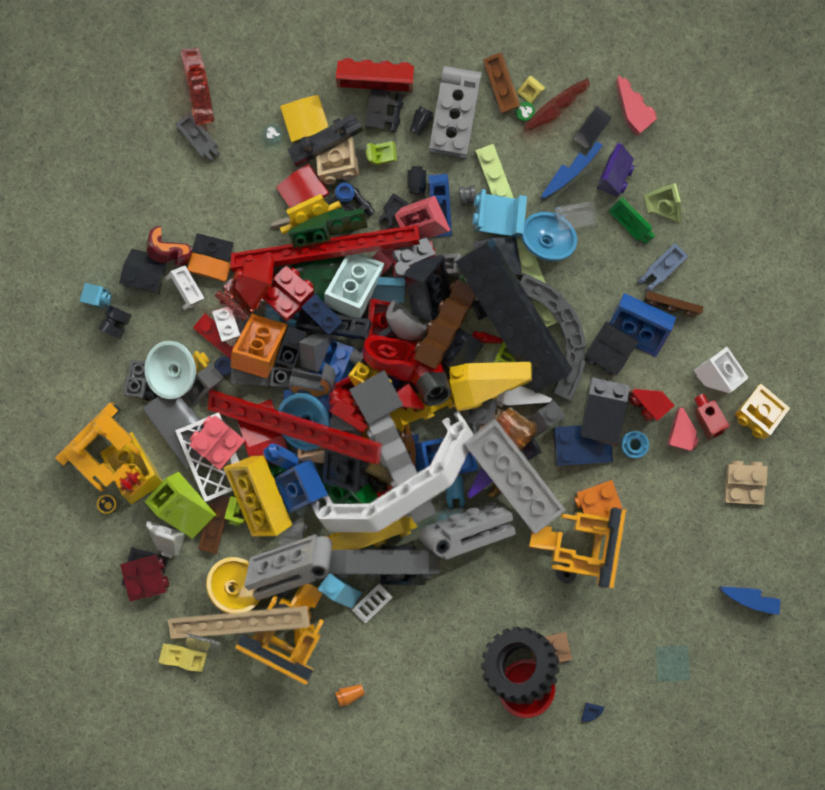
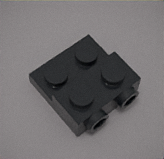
M605 321L585 352L586 360L594 366L598 363L604 367L602 370L610 376L613 374L618 375L638 344V340Z
M325 448L323 482L358 493L368 483L369 477L365 475V472L370 462Z

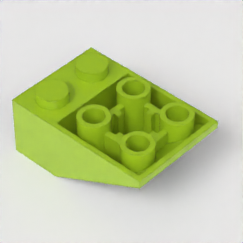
M180 472L167 477L144 501L156 516L192 539L216 516Z

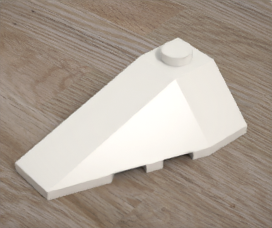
M147 521L146 527L157 550L162 551L161 555L172 558L173 555L177 556L185 534L155 522Z

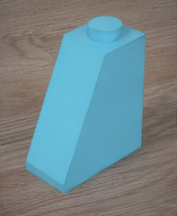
M330 573L318 588L319 591L333 601L349 608L354 606L363 593L343 578H338L337 574Z

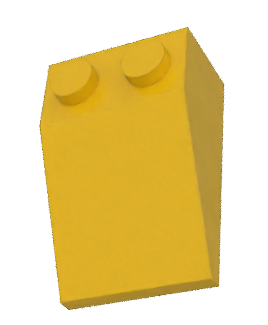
M131 432L129 434L134 438L131 442L141 451L139 455L128 445L119 451L113 444L101 451L100 454L105 464L114 472L124 463H127L130 469L135 467L148 479L132 497L119 489L122 496L130 504H133L155 490L163 481L137 438Z

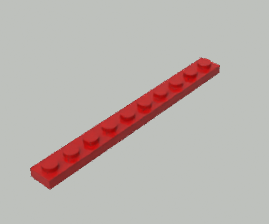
M418 225L334 237L331 238V241L294 249L292 244L231 253L230 268L234 273L238 268L241 269L245 262L270 257L274 258V266L420 245V229Z
M215 390L209 392L207 410L219 412V414L373 464L380 462L381 443Z

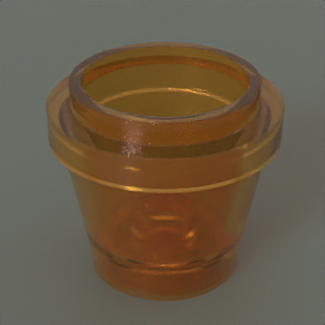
M511 407L496 419L519 450L538 431L536 429L538 425L534 421L528 420Z

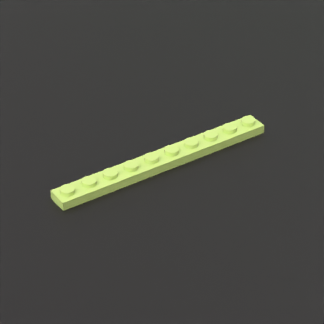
M494 144L476 150L475 152L491 195L514 198ZM520 236L517 238L522 275L526 273L545 282L536 256L525 247ZM530 298L546 327L558 323L545 306Z

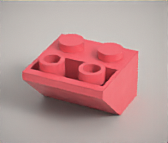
M435 196L404 206L395 214L400 227L419 226L420 240L426 237L429 239L450 231Z

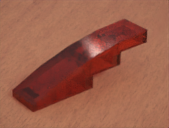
M588 78L568 87L548 101L525 124V132L559 118L562 114L561 108L575 103V94L589 89L591 84Z

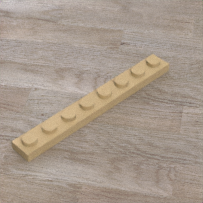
M307 606L168 619L171 639L305 628L310 626Z

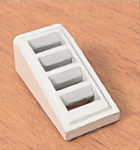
M379 583L352 611L364 623H367L393 596ZM377 591L385 597L384 600L376 594ZM371 596L380 603L378 606L370 599ZM366 601L374 608L373 611L364 604ZM361 606L369 613L367 617L359 610Z

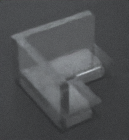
M594 201L556 207L554 210L560 231L586 226L593 230L598 225Z

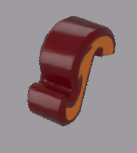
M161 225L155 226L150 230L146 249L152 260L159 263L175 260L176 266L188 264L192 254V248L189 244L161 242Z

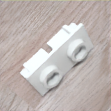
M231 306L212 311L221 341H226L230 346H234L237 337H240V333Z

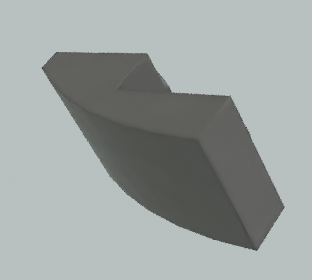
M131 360L129 373L126 376L124 396L143 398L147 386L145 361Z

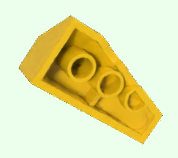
M530 362L468 363L450 367V385L458 412L482 406V402L490 398L495 399L499 397L498 394L506 390L511 391L532 380Z

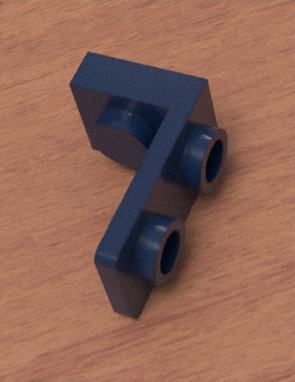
M316 294L301 307V310L306 315L308 314L327 334H331L342 323V320Z

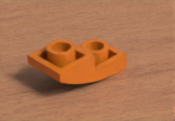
M192 253L187 269L190 273L201 277L207 276L224 283L227 280L231 263Z

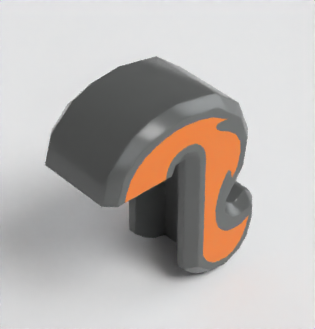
M326 363L322 375L296 370L291 373L288 388L294 394L305 391L314 397H325L333 390L336 376L335 370Z

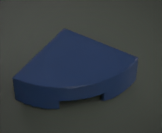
M585 702L581 722H590L602 714L605 707Z

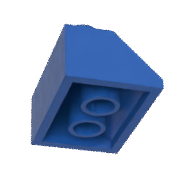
M624 293L609 323L638 340L636 348L656 357L670 335L676 317Z

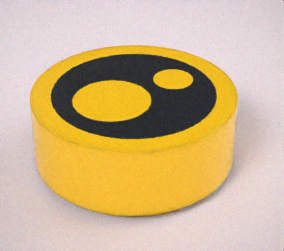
M102 495L97 501L98 510L104 514L114 512L117 507V500L112 495Z

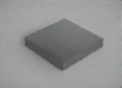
M385 371L350 389L368 424L403 406Z

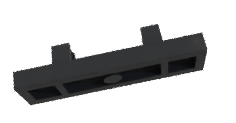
M353 113L342 120L337 118L333 121V125L309 138L304 136L299 139L300 143L287 149L295 166L302 165L364 131L356 115Z
M301 310L295 325L297 329L327 334L308 314L306 315ZM337 315L342 320V323L331 334H328L356 340H366L372 322L370 319Z

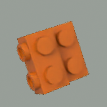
M612 480L576 492L577 497H574L577 508H581L584 514L608 518L609 509L614 507L623 509Z

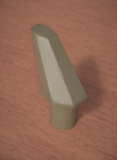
M289 216L272 222L270 229H280L290 224Z

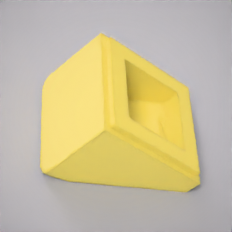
M530 76L517 93L532 104L545 87Z

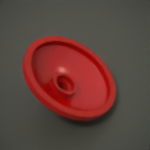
M523 659L512 663L505 669L506 677L511 682L517 684L527 681L535 672L537 661ZM552 683L550 686L551 692L549 694L544 693L543 699L540 701L536 699L532 704L523 703V705L506 701L501 697L499 698L502 705L511 714L520 718H534L543 714L551 706L556 693V684Z

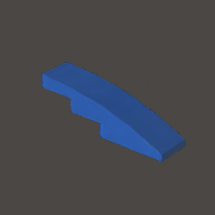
M596 141L587 156L579 153L569 168L562 164L540 199L545 200L575 179L589 165L603 145Z

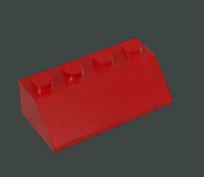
M343 58L342 61L338 60L336 84L337 87L374 88L387 91L413 92L414 65L408 62L392 64L390 61L373 63L372 60L367 59L355 62L353 59Z

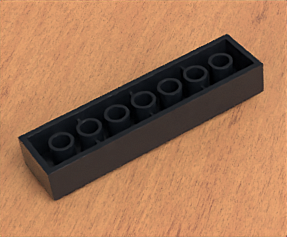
M491 238L458 258L455 263L515 361L531 363L532 380L529 381V384L535 394L568 377L573 369L494 239Z

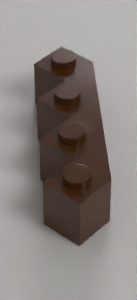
M461 277L452 282L449 291H451L449 298L441 301L437 310L440 312L438 317L434 321H430L426 328V332H428L427 337L422 342L419 341L414 350L416 353L414 359L434 369L440 365L445 351L449 349L457 330L460 329L466 318L468 310L472 308L476 300V295L468 282Z

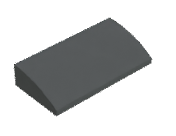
M158 396L144 406L143 410L186 469L190 470L191 468L175 430L200 421V419L183 396L175 399H166ZM202 424L198 432H200L204 428ZM187 430L181 433L184 441L192 442L189 439L194 432ZM191 448L189 452L190 457L199 461L201 455Z

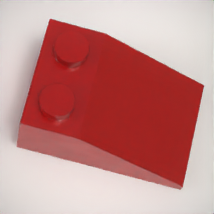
M271 399L259 403V405L275 410ZM238 420L242 437L246 440L244 443L249 457L264 456V449L269 447L270 444H277L289 450L286 439L281 433Z

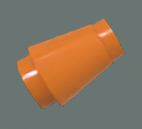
M359 684L340 688L339 691L335 692L340 707L344 705L347 707L365 695L362 685Z

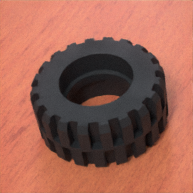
M516 626L512 630L508 628L502 630V635L497 633L493 637L495 639L493 643L488 642L486 646L489 648L487 653L483 652L482 658L485 659V663H481V668L485 671L483 677L488 682L487 686L496 695L511 703L523 705V703L532 704L536 699L540 701L544 698V693L549 694L551 692L550 686L552 683L556 684L558 680L555 676L559 674L560 670L557 666L559 657L555 654L554 646L543 635L527 627L520 628ZM528 648L536 656L535 672L527 681L518 684L513 683L505 674L506 661L515 650Z

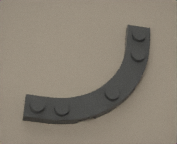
M523 273L520 284L528 297L545 306L556 318L562 330L565 341V358L573 370L568 377L556 383L552 393L571 401L585 365L586 344L582 325L573 307L556 289L539 279Z

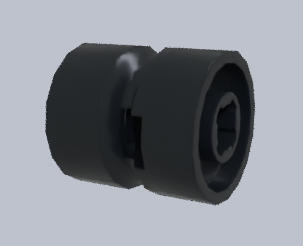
M109 305L105 313L107 318L102 320L98 329L122 339L125 332L124 325L129 324L132 315Z

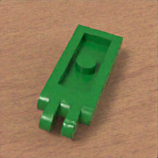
M623 197L608 210L637 241L641 240L643 243L648 244L655 237V234L651 231L652 226Z

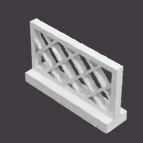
M219 412L216 413V414L211 415V417H213L214 415H216V416H218V417L221 419V416H220ZM205 419L175 430L203 500L206 502L233 490L232 487L227 488L221 485L224 475H226L225 471L214 468L213 464L209 466L202 463L201 459L203 456H200L199 461L189 455L192 447L190 446L187 450L185 444L189 445L190 443L183 440L181 433L187 430L194 433L199 431L201 424L205 421ZM236 453L226 463L227 465L239 461ZM199 464L210 468L206 479L197 474ZM212 470L222 473L219 484L208 480ZM207 482L217 486L215 494L208 497L204 491Z

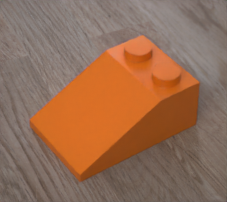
M251 314L232 350L231 368L268 378L275 364L288 324Z

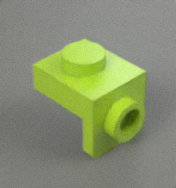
M391 141L377 145L368 143L366 150L367 160L376 166L396 162L395 142Z

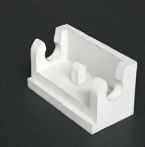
M186 266L172 270L165 277L166 281L172 278L186 304L182 307L184 311L195 307L204 299Z

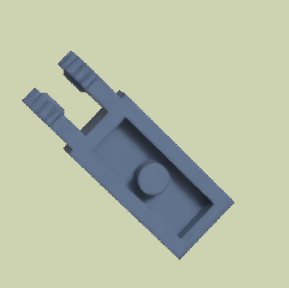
M674 243L647 269L648 271L638 282L640 284L645 282L647 277L652 274L656 280L648 285L646 289L647 292L651 291L658 283H662L688 255Z

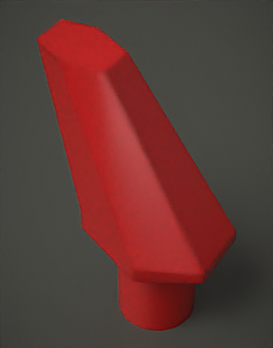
M474 331L472 334L480 343H503L501 337L485 331Z

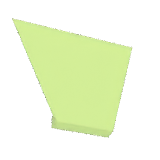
M676 183L644 194L648 213L654 212L681 223V201Z

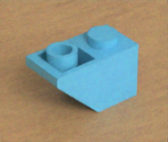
M85 283L80 302L105 309L106 306L110 305L112 295L104 287Z

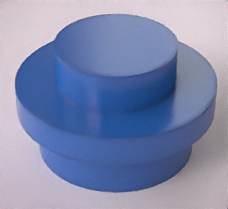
M341 183L337 186L335 194L339 201L349 202L354 197V188L349 183Z

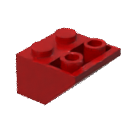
M633 389L628 394L629 402L634 407L638 406L642 410L640 414L647 422L649 420L651 422L658 421L675 406L663 391Z

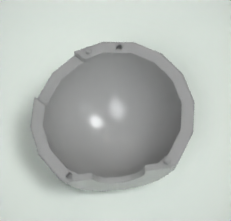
M392 300L387 309L386 319L389 328L396 336L406 340H418L428 334L426 332L427 323L422 324L410 314L411 312Z

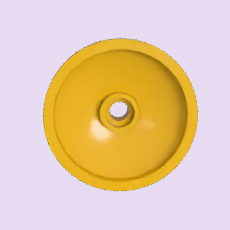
M237 557L222 559L211 568L207 575V594L211 602L223 612L250 611L260 601L253 597L254 589L248 591L244 586L249 562ZM228 587H232L234 592H230Z

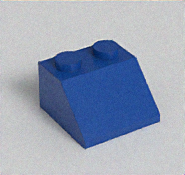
M312 460L294 466L274 477L275 484L289 513L328 495Z

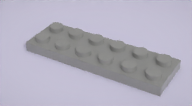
M495 419L464 442V445L534 534L565 511V508Z

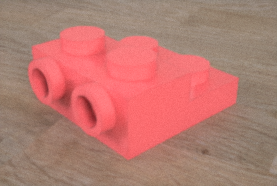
M208 416L202 423L204 428L200 433L196 431L189 440L192 442L189 445L221 470L246 440L218 416Z

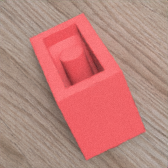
M677 408L667 445L692 451L698 443L697 431L684 408Z

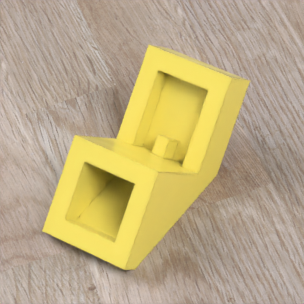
M163 643L159 663L202 672L207 653Z

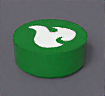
M521 102V107L516 108V116L521 121H530L534 117L535 108L530 102Z

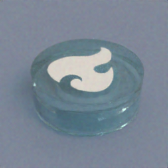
M269 124L265 127L263 135L268 143L276 144L281 141L283 132L278 125Z

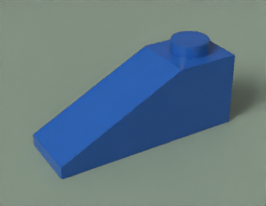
M428 175L430 197H436L450 228L449 232L435 237L452 236L448 175Z

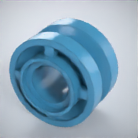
M632 431L622 437L620 448L625 456L640 458L647 453L649 441L643 433ZM633 439L639 442L637 450H633L630 447V442Z

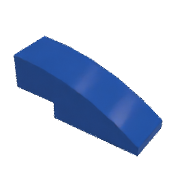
M719 586L721 592L742 605L765 613L778 615L780 613V599L761 597L760 589Z

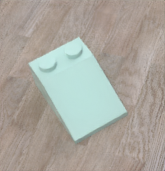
M363 254L347 255L325 292L324 303L329 308L348 316L361 318L385 264Z

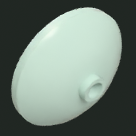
M164 341L155 345L148 353L145 361V377L153 392L162 398L175 399L182 397L191 389L195 380L196 367L190 351L184 345L175 341Z

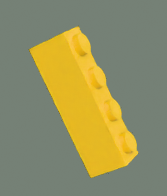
M251 456L223 467L252 536H277L292 526L290 516L286 511L264 456Z

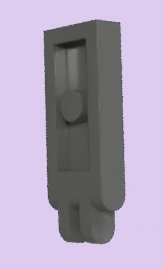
M190 112L175 124L203 158L207 156L210 161H213L214 158L209 153L213 152L217 157L220 155L215 149L218 145Z

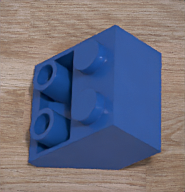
M332 340L319 371L314 372L310 370V373L322 375L326 363L335 370L334 383L347 378L355 367L349 360L355 348Z

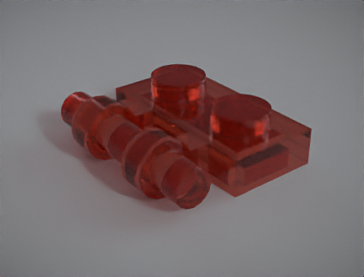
M233 276L222 288V291L226 294L224 295L219 290L215 297L220 300L219 303L221 305H226L232 310L233 315L245 320L249 315L244 310L252 314L261 305L263 300L261 299L255 310L250 308L236 290V280Z

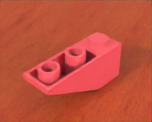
M619 75L615 82L625 123L639 136L657 120L656 112L652 107H647L643 102V97L630 88V82Z

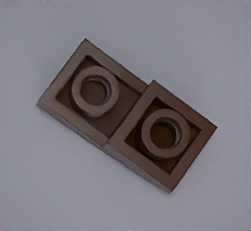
M405 424L399 436L415 467V444L410 427Z

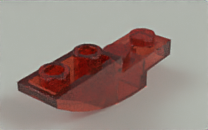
M199 47L180 50L195 124L214 122L210 91Z

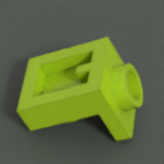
M230 496L224 519H228L229 524L240 526L241 523H246L243 518L236 517L237 513L240 514L241 509L236 497Z

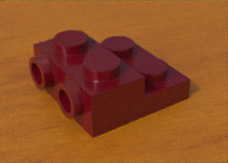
M159 554L120 564L129 602L168 592L170 583L168 577L164 576L163 569L165 564L163 558L159 557Z

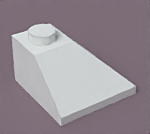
M725 347L694 369L698 379L704 386L726 393H731L748 379V376L728 347Z

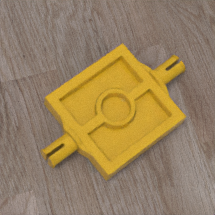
M319 194L287 209L290 224L281 227L280 230L284 235L297 225L320 214L340 209L342 206L339 200L328 205L322 195Z

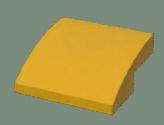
M319 95L299 99L280 106L292 143L298 142L304 136L309 138L329 127Z

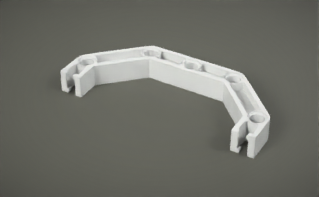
M458 411L454 413L458 422L452 426L449 423L451 422L449 418L442 421L448 432L431 465L371 504H334L329 495L323 497L327 505L320 508L318 501L311 503L317 518L325 529L329 532H378L451 486L469 452L464 442L473 436L472 431Z

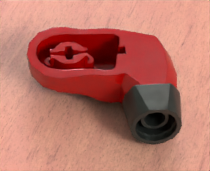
M377 335L367 337L363 346L362 356L371 369L379 373L385 371L387 376L399 381H410L417 388V391L423 398V403L427 406L439 405L448 400L451 390L442 364L440 363L434 369L414 359L416 356L414 350L417 342Z

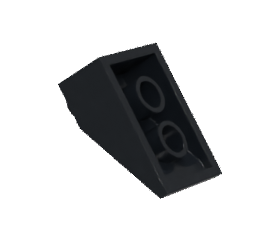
M591 378L587 389L580 438L618 446L630 385Z

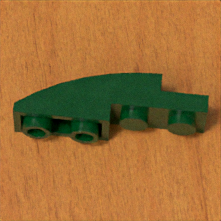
M340 208L315 216L288 231L294 249L331 241L330 236L368 228L363 208L345 212L344 208Z

